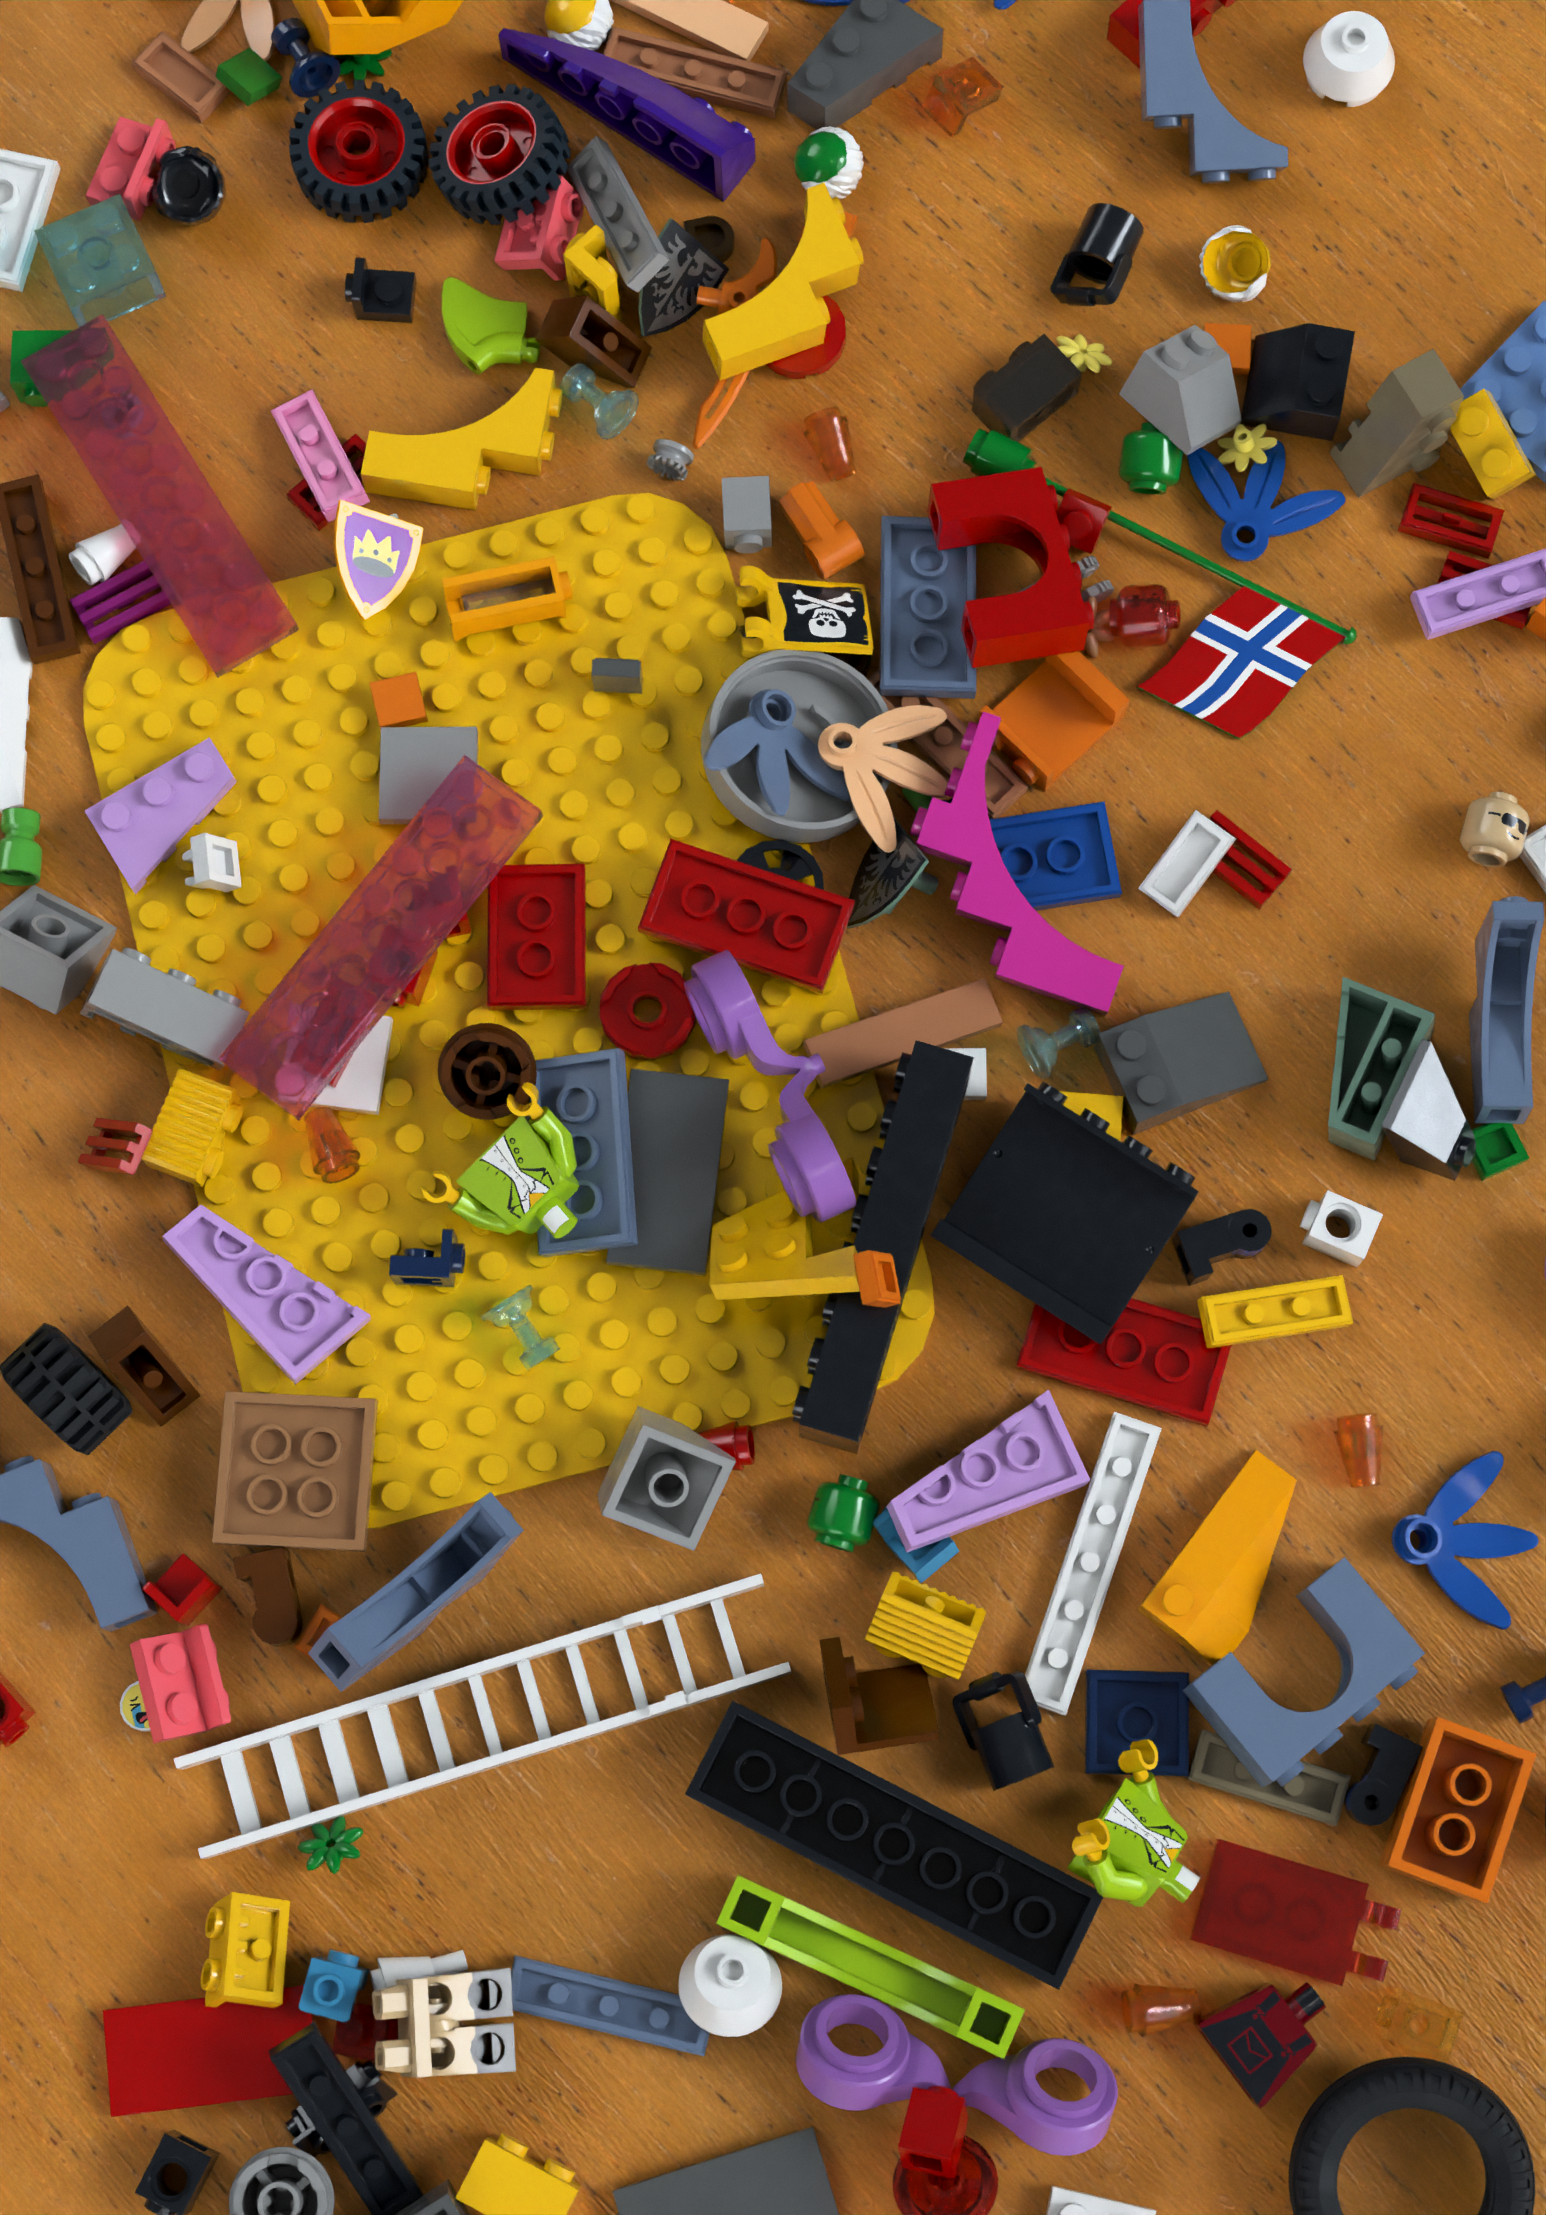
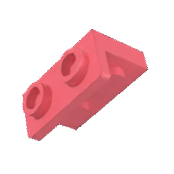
M121 116L119 117L85 195L90 205L138 221L141 220L146 206L150 207L154 203L152 187L155 186L158 179L157 171L159 170L161 156L166 151L176 148V143L173 140L167 121L157 118L153 127Z
M562 175L558 176L561 184L556 191L550 188L546 189L550 198L543 205L537 199L532 202L535 209L534 212L526 216L523 210L520 209L517 211L518 220L510 223L505 218L494 259L503 270L543 269L554 281L565 279L566 268L563 254L569 242L576 236L579 221L583 216L584 203L577 190Z
M207 1624L196 1625L182 1632L140 1639L130 1644L154 1744L206 1733L230 1723L229 1697L223 1688L217 1663V1649L214 1641L211 1639Z

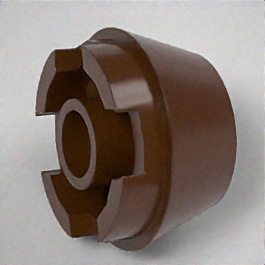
M479 1023L461 1029L448 1040L440 1054L438 1079L444 1095L456 1109L473 1118L492 1120L512 1114L507 1106L509 1093L514 1096L519 1104L524 1105L530 1096L522 1089L523 1083L536 1084V1061L529 1045L519 1034L499 1024Z

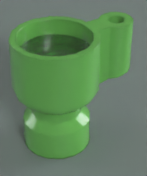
M8 808L2 811L1 831L5 834V837L0 840V883L13 886H30L40 882L42 848L34 841V837L39 834L41 815L38 812L27 808Z

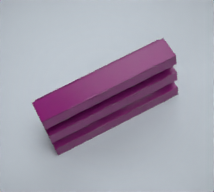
M154 556L70 599L94 644L178 601ZM158 587L161 588L162 591L97 626L94 625L93 622L101 617L132 604L137 598Z

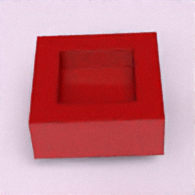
M1069 488L1064 494L1056 515L1059 524L1065 523L1068 528L1070 545L1092 554L1097 546L1112 506Z

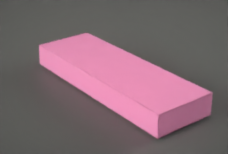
M313 390L271 410L328 523L336 518L339 500L358 506L370 502Z

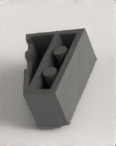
M853 0L787 83L788 112L816 130L822 127L840 126L870 106L872 99L890 87L897 88L905 83L908 75L926 63L932 65L941 59L943 29L899 0Z

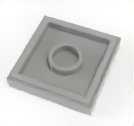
M381 727L380 824H477V727Z

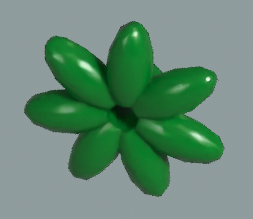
M388 49L379 54L335 55L341 60H345L340 64L339 76L348 75L353 72L355 80H365L367 70L375 76H384V69L378 61L389 58L392 51Z
M343 1816L337 1817L333 1821L330 1832L320 1823L312 1825V1832L316 1839L306 1840L298 1845V1850L301 1853L312 1854L306 1863V1869L308 1871L314 1870L326 1861L329 1871L336 1874L344 1858H359L360 1851L351 1843L363 1835L362 1828L354 1827L345 1830L346 1820Z

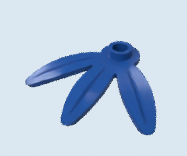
M1278 440L1273 448L1263 451L1267 456L1265 464L1254 462L1246 482L1243 499H1240L1236 486L1227 470L1211 453L1201 447L1187 455L1192 477L1200 493L1218 517L1226 523L1221 533V545L1225 553L1234 560L1249 562L1259 558L1267 548L1269 537H1278L1311 527L1331 516L1346 501L1345 496L1340 491L1319 490L1295 496L1271 509L1270 507L1277 496L1285 470V449L1283 443ZM1241 530H1248L1253 534L1254 540L1250 543H1242L1238 540L1236 534Z
M1491 1451L1470 1461L1451 1475L1434 1495L1424 1515L1412 1514L1401 1518L1393 1529L1392 1544L1396 1554L1404 1562L1411 1565L1425 1564L1436 1584L1459 1608L1485 1624L1504 1630L1511 1625V1617L1507 1609L1479 1577L1454 1558V1556L1471 1559L1507 1557L1531 1550L1539 1543L1536 1534L1513 1526L1492 1523L1453 1525L1455 1520L1467 1512L1481 1498L1500 1472L1504 1463V1457L1499 1451ZM1411 1531L1419 1536L1420 1544L1417 1549H1414L1410 1542Z

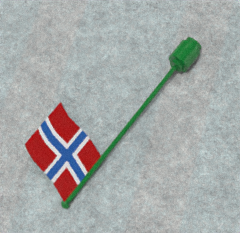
M980 428L974 435L963 459V463L971 466V472L978 476L1035 468L1037 462L1030 459L1033 449L993 429L988 433ZM1045 477L1047 485H1054L1056 493L1064 497L1068 489ZM1110 511L1107 520L1242 587L1210 613L1173 658L1151 678L1136 687L1137 689L1239 740L1252 732L1274 712L1307 670L1343 640L1345 645L1355 641L1357 633L1353 627L1347 630Z

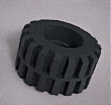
M43 1323L0 1365L2 1377L10 1388L59 1438L76 1452L89 1455L133 1413L129 1400L80 1348L55 1326Z

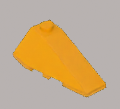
M1255 1450L1136 1610L1210 1667L1229 1652L1233 1653L1249 1632L1297 1480L1258 1450Z

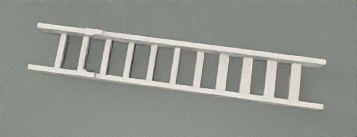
M757 1574L669 1603L650 1607L615 1620L174 1758L176 1769L182 1770L219 1758L221 1759L241 1835L198 1848L200 1859H209L307 1828L314 1824L329 1821L792 1674L789 1662L748 1675L745 1674L723 1603V1599L764 1587L762 1575ZM711 1603L734 1679L697 1690L675 1614ZM662 1619L684 1691L665 1696L666 1700L649 1705L626 1630ZM614 1634L636 1710L600 1721L578 1645ZM565 1649L588 1725L552 1736L530 1660ZM517 1665L539 1741L503 1752L482 1675ZM468 1680L490 1756L456 1767L434 1690ZM419 1696L440 1772L409 1781L388 1705ZM367 1712L389 1788L361 1797L339 1720ZM318 1727L340 1804L312 1812L291 1736ZM270 1743L290 1820L263 1828L242 1751Z

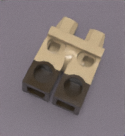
M491 1968L397 1979L396 1985L373 1991L372 2001L375 2020L398 2018L399 2035L398 2040L376 2041L375 2067L377 2070L400 2073V2077L414 2078L516 2072L514 2023L459 2025V2021L513 2016L511 1968Z

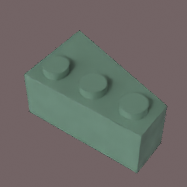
M1343 977L1328 1121L1330 1143L1375 1161L1386 1137L1381 1127L1421 1040L1430 1041L1434 1033L1435 1013Z

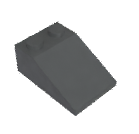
M1229 991L1146 1014L1098 1033L1094 1046L1115 1096H1123L1122 1112L1132 1135L1268 1081L1266 1072Z

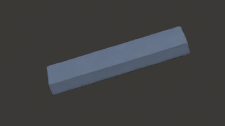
M516 1955L514 1957L511 1970L514 2011L705 2056L710 2032L703 2030L689 2017L681 2003L679 1994Z

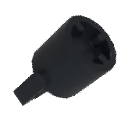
M1106 203L1092 204L1088 208L1069 252L1065 254L1050 288L1052 294L1060 303L1070 306L1110 305L1114 303L1132 267L1133 255L1143 235L1144 227L1141 222L1130 212L1115 205ZM1075 272L1088 280L1104 284L1105 287L1103 289H1096L1095 287H1069Z
M1018 1670L1003 1675L999 1672H993L972 1681L969 1684V1690L954 1697L953 1708L966 1741L972 1750L978 1751L993 1791L1054 1767L1038 1727L1042 1717L1024 1673ZM1011 1684L1022 1711L979 1728L969 1701H981L1005 1690V1686Z

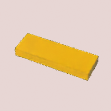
M1343 1275L1203 1296L1197 1300L1207 1349L1348 1327L1353 1324Z

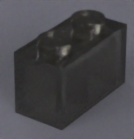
M1045 334L1041 335L1032 344L1026 341L1019 345L1010 355L1009 363L998 372L990 370L985 373L973 388L972 412L990 431L993 429L1017 442L1021 441L1079 392L1082 372Z

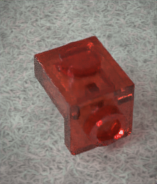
M355 2001L350 2020L347 2022L337 2020L333 2052L338 2055L375 2061L376 2041L399 2039L398 2018L375 2020L372 2004Z

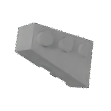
M124 947L122 953L113 949L103 962L79 1014L90 1019H94L95 1015L98 1014L120 1024L122 1032L132 1036H136V1033H139L161 1043L164 1049L216 1070H221L226 1065L250 1013L239 1008L242 1001L221 990L215 989L211 995L194 987L196 979L179 970L170 968L166 974L149 966L151 959L134 949Z

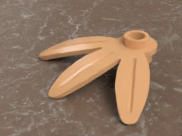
M203 0L186 27L181 46L191 53L210 42L227 24L239 0ZM241 0V15L248 43L255 53L264 61H267L273 52L274 44L271 40V34L276 27L270 0Z
M923 705L899 707L874 717L859 729L848 723L830 725L819 737L818 752L820 757L829 767L844 772L847 791L854 810L868 835L884 852L889 853L896 848L895 822L888 798L872 772L920 794L937 798L949 797L944 795L948 782L933 767L912 754L884 746L917 737L940 726L947 718L946 713L941 708ZM843 740L851 743L848 748L841 749L836 747L834 742Z

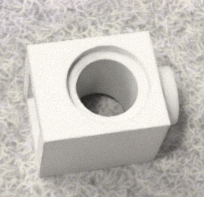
M1327 1190L1319 1203L1311 1200L1304 1213L1299 1227L1307 1230L1302 1244L1357 1268L1365 1259L1383 1214ZM1332 1216L1344 1219L1349 1226V1236L1346 1238L1332 1236L1326 1228V1219Z

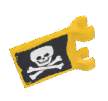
M755 566L740 567V586L751 587L737 586V605L741 607H754L766 601L768 621L760 617H748L745 619L746 637L757 638L742 637L741 648L743 657L752 659L758 655L779 649L872 655L874 647L865 584L771 578Z

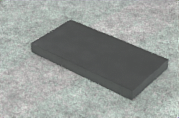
M631 1069L628 1108L638 1245L608 1249L606 1260L608 1265L706 1276L729 1079Z
M813 2126L612 2191L619 2215H839Z

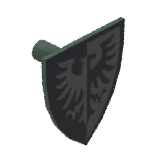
M671 218L658 236L670 260L640 290L638 311L642 336L666 332L686 322L704 307V305L697 304L699 286L718 288L729 271L725 264Z
M894 816L896 848L894 851L887 853L882 851L872 841L866 851L849 899L855 900V906L847 925L848 929L868 924L885 913L891 914L910 887L927 895L933 894L938 887V878L923 871L929 863L928 859Z

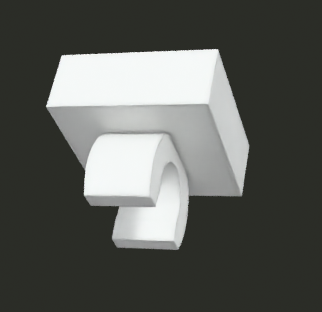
M202 833L190 838L191 849L182 855V859L185 862L193 863L194 876L186 878L185 885L200 889L212 888L223 892L242 888L237 841L208 833Z

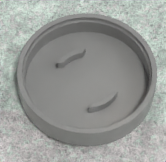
M780 649L748 660L738 667L723 683L707 712L702 728L701 755L703 766L709 783L718 799L726 809L746 826L777 840L794 843L819 842L837 837L851 830L860 823L851 800L839 799L815 786L798 771L787 755L790 800L788 810L783 816L777 815L772 811L761 792L756 774V745L738 763L720 771L710 770L704 763V755L709 743L718 733L735 722L749 717L748 708L750 700L762 690H782L792 698L796 708V715L792 726L801 731L817 747L821 733L828 726L836 723H848L859 729L867 721L889 711L883 698L872 683L855 668L840 659L822 652ZM767 710L769 715L773 718L772 713L769 710ZM843 740L834 742L835 746L841 749L848 748L851 743ZM897 742L886 744L884 746L897 749ZM872 772L885 792L890 781Z

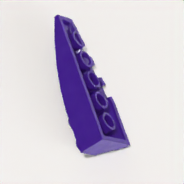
M503 28L498 34L502 59L722 202L727 199L756 161L755 138H753L750 131L739 122L732 121L730 123L717 115L712 106L702 98H691L679 89L638 68L592 50L556 39Z

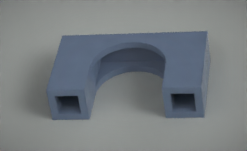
M1345 1557L1332 1565L1296 1595L1301 1604L1330 1637L1340 1658L1341 1677L1339 1686L1332 1700L1323 1709L1313 1712H1298L1278 1705L1264 1693L1232 1652L1220 1658L1182 1690L1261 1788L1273 1783L1275 1780L1281 1787L1287 1784L1305 1768L1300 1759L1314 1748L1319 1755L1322 1754L1343 1736L1338 1727L1352 1716L1356 1722H1359L1381 1704L1376 1695L1387 1685L1390 1684L1394 1690H1397L1419 1672L1413 1663L1421 1658L1425 1652Z

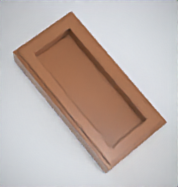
M163 31L131 63L136 73L201 124L231 93L215 77L216 73Z

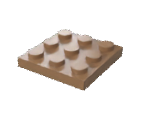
M225 1391L212 1543L218 1545L366 1552L378 1401L371 1398Z

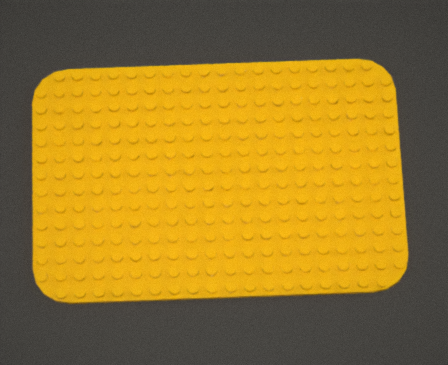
M651 493L612 495L420 545L414 572L403 591L386 608L365 620L361 619L348 599L337 567L155 613L121 629L96 655L83 687L84 727L102 800L209 737L236 780L235 785L200 824L193 825L176 844L174 853L165 862L161 861L145 879L147 883L136 895L119 867L118 870L138 952L151 959L149 966L166 974L170 968L186 973L196 979L194 987L211 995L215 989L231 994L242 1001L239 1008L250 1012L230 1057L221 1070H216L164 1049L160 1043L170 1088L172 1087L173 1080L176 1078L177 1071L181 1068L234 1088L241 1097L238 1104L243 1105V1114L236 1130L233 1133L226 1131L219 1149L224 1151V1158L218 1173L214 1178L207 1176L203 1187L193 1184L198 1206L203 1205L252 1237L254 1242L274 1255L278 1254L292 1263L295 1269L315 1282H321L335 1291V1295L353 1307L358 1306L371 1315V1321L295 1385L223 1307L243 1392L371 1398L378 1401L368 1529L383 1528L472 1504L490 1492L495 1497L608 1467L614 1459L637 1406L680 1422L696 1433L737 1421L739 1425L749 1424L752 1428L794 1416L792 1413L800 1386L810 1388L814 1375L807 1374V1364L815 1337L825 1340L828 1328L822 1326V1314L829 1293L716 1300L709 1285L711 1237L706 1276L608 1265L606 1262L608 1249L543 1257L538 1252L537 1231L530 1235L517 1230L506 1235L477 1228L450 1210L447 1201L433 1203L428 1201L422 1193V1186L433 1194H439L445 1190V1182L432 1174L434 1170L446 1172L454 1189L462 1188L456 1180L519 1117L512 1113L499 1119H477L460 1112L448 1101L439 1083L438 1062L444 1046L454 1034L474 1024H499L513 1030L526 1041L533 1052L535 1061L615 1049L605 1036L599 1017L601 994L608 981L624 967L634 964H649L651 962L662 963L678 971L688 981L692 979V965L711 957L638 932V925L670 839L733 860H737L746 849L762 841L777 840L746 826L726 809L712 789L702 761L701 734L707 712L723 683L738 667L750 660V658L742 656L741 640L743 636L740 629L741 626L745 625V618L742 607L737 605L736 586L728 558L712 527L685 504ZM555 556L558 573L567 571L573 599L565 601L566 618L561 619V616L475 633L467 635L454 643L444 599L443 578ZM541 588L468 603L469 610L543 595V590ZM611 658L641 661L643 674L642 694L594 691L591 676L592 659ZM412 672L417 673L428 722L406 727H477V824H380L381 730L370 682ZM202 833H208L237 841L242 888L223 892L212 888L200 889L185 885V879L194 876L193 863L185 862L182 859V855L191 849L190 838ZM794 843L800 845L812 855L809 843ZM778 851L764 852L769 869L780 868L783 855L779 854ZM585 864L586 1009H488V865ZM455 866L472 933L434 941L438 955L419 1007L405 1003L404 1008H397L382 1002L378 1006L375 1015L391 1016L393 1019L379 1115L281 1103L279 1097L294 1006L302 1005L319 1008L335 977L371 995L377 996L376 993H373L367 977L385 927L389 926L421 936L415 913L417 911L412 888L416 885L448 878L446 868ZM813 875L797 880L815 887ZM840 951L837 953L823 994L740 967L755 996L772 1037L777 1045L789 1055L808 1057L803 1046L806 1039L859 1021ZM408 962L397 963L390 970L389 977L395 980L404 979L412 972L413 965ZM342 993L334 1010H342L349 996ZM653 999L640 1001L634 1009L635 1017L646 1023L658 1019L662 1012L661 1005ZM359 1001L354 1012L359 1013L364 1003ZM697 1019L687 1042L672 1055L656 1060L634 1059L625 1054L627 1093L631 1069L729 1079L712 1225L785 1190L772 1162L768 1144L776 1141L775 1128L784 1123L779 1103L780 1093L796 1074L764 1075L752 1066L746 1055L733 1059L726 1050L716 1054L708 1043ZM874 1071L820 1089L815 1077L807 1086L804 1097L824 1125L841 1161L844 1162L853 1157L859 1172V1193L869 1196L871 1187L865 1185L868 1162L873 1147L883 1148L885 1140L879 1139L880 1124L885 1109ZM854 1208L822 1223L816 1221L812 1216V1256L842 1249L845 1241L855 1242L857 1233L851 1232V1219ZM443 1229H453L458 1243L465 1244L464 1272L455 1273L454 1287L395 1285L389 1276L391 1255L404 1256L405 1249H427L434 1252V1257H441ZM922 1240L877 1390L897 1381L921 1354L935 1315L932 1274Z

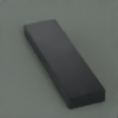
M315 2022L269 2050L270 2059L372 2215H394L423 2196L421 2186Z

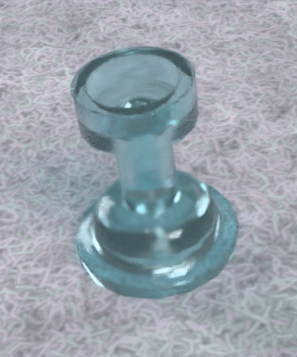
M578 363L563 377L560 384L562 395L574 403L584 399L596 409L594 420L597 424L596 432L598 436L606 440L614 438L633 419L638 408L639 397L637 393L629 389L622 392L619 390L612 391L606 394L594 384L596 381L595 372L584 363Z
M1083 1006L1068 1014L1069 1024L1050 1034L1041 1028H1030L1025 1024L1017 1029V1037L1022 1053L1028 1065L1039 1078L1045 1080L1050 1077L1051 1068L1057 1063V1051L1076 1042H1079L1085 1048L1096 1043L1100 1029L1094 1016L1086 1007Z
M531 1285L518 1291L481 1316L483 1321L489 1320L498 1327L510 1325L525 1349L519 1359L526 1370L531 1369L560 1350L552 1336L547 1338L540 1337L526 1315L532 1307L530 1293L533 1287Z

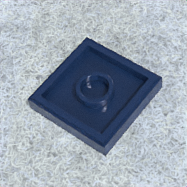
M1086 1670L1085 1774L1133 1775L1121 1770L1118 1763L1119 1756L1123 1751L1130 1750L1132 1742L1149 1739L1157 1748L1158 1763L1154 1769L1147 1770L1148 1772H1152L1154 1776H1189V1698L1182 1691L1189 1685V1673Z

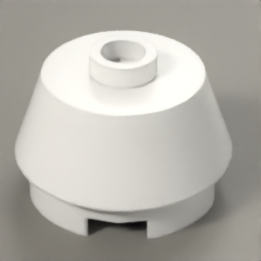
M1348 11L1336 15L1313 33L1305 46L1303 65L1308 84L1319 98L1324 99V96H1327L1335 101L1347 102L1346 107H1356L1374 99L1387 86L1394 72L1395 56L1386 30L1376 18L1364 12Z
M723 1934L701 1942L688 1954L680 1970L678 1989L680 2000L686 2013L699 2027L719 2036L740 2037L758 2030L774 2015L781 1999L782 1978L774 1957L764 1946L741 1935Z

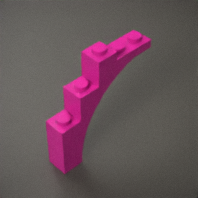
M983 711L979 724L969 721L960 747V749L969 752L963 770L953 767L944 795L953 797L952 802L948 803L932 797L928 809L919 806L910 834L918 837L916 845L922 852L970 868L968 874L958 872L950 895L951 900L958 902L955 914L1010 932L1008 939L998 936L989 964L998 967L995 979L1105 1016L1109 1011L1124 966L1090 953L1049 925L1017 888L1003 863L994 840L985 793V766L1000 726L1001 717Z

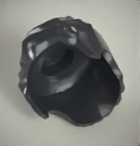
M191 146L168 150L162 154L159 170L157 171L158 179L155 186L152 187L153 199L158 212L171 221L184 226H197L214 218L221 209L226 194L225 179L216 159L209 153L203 152L200 148H193Z

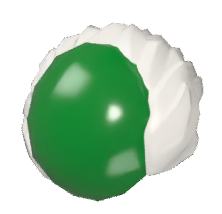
M831 126L813 131L798 146L794 157L796 175L806 191L807 188L825 183L831 198L837 197L838 199L846 198V196L851 194L852 190L856 189L858 180L862 177L861 170L864 166L860 146L854 140L853 135L841 128Z

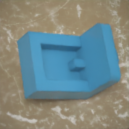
M887 1507L873 1520V1526L887 1547L920 1583L924 1582L960 1552L954 1541L947 1537L907 1553Z
M329 1949L327 1958L322 1956L312 1957L299 2009L307 2013L342 2022L349 2021L357 1992L365 1990L370 1969L357 1966L359 1956L338 1950Z

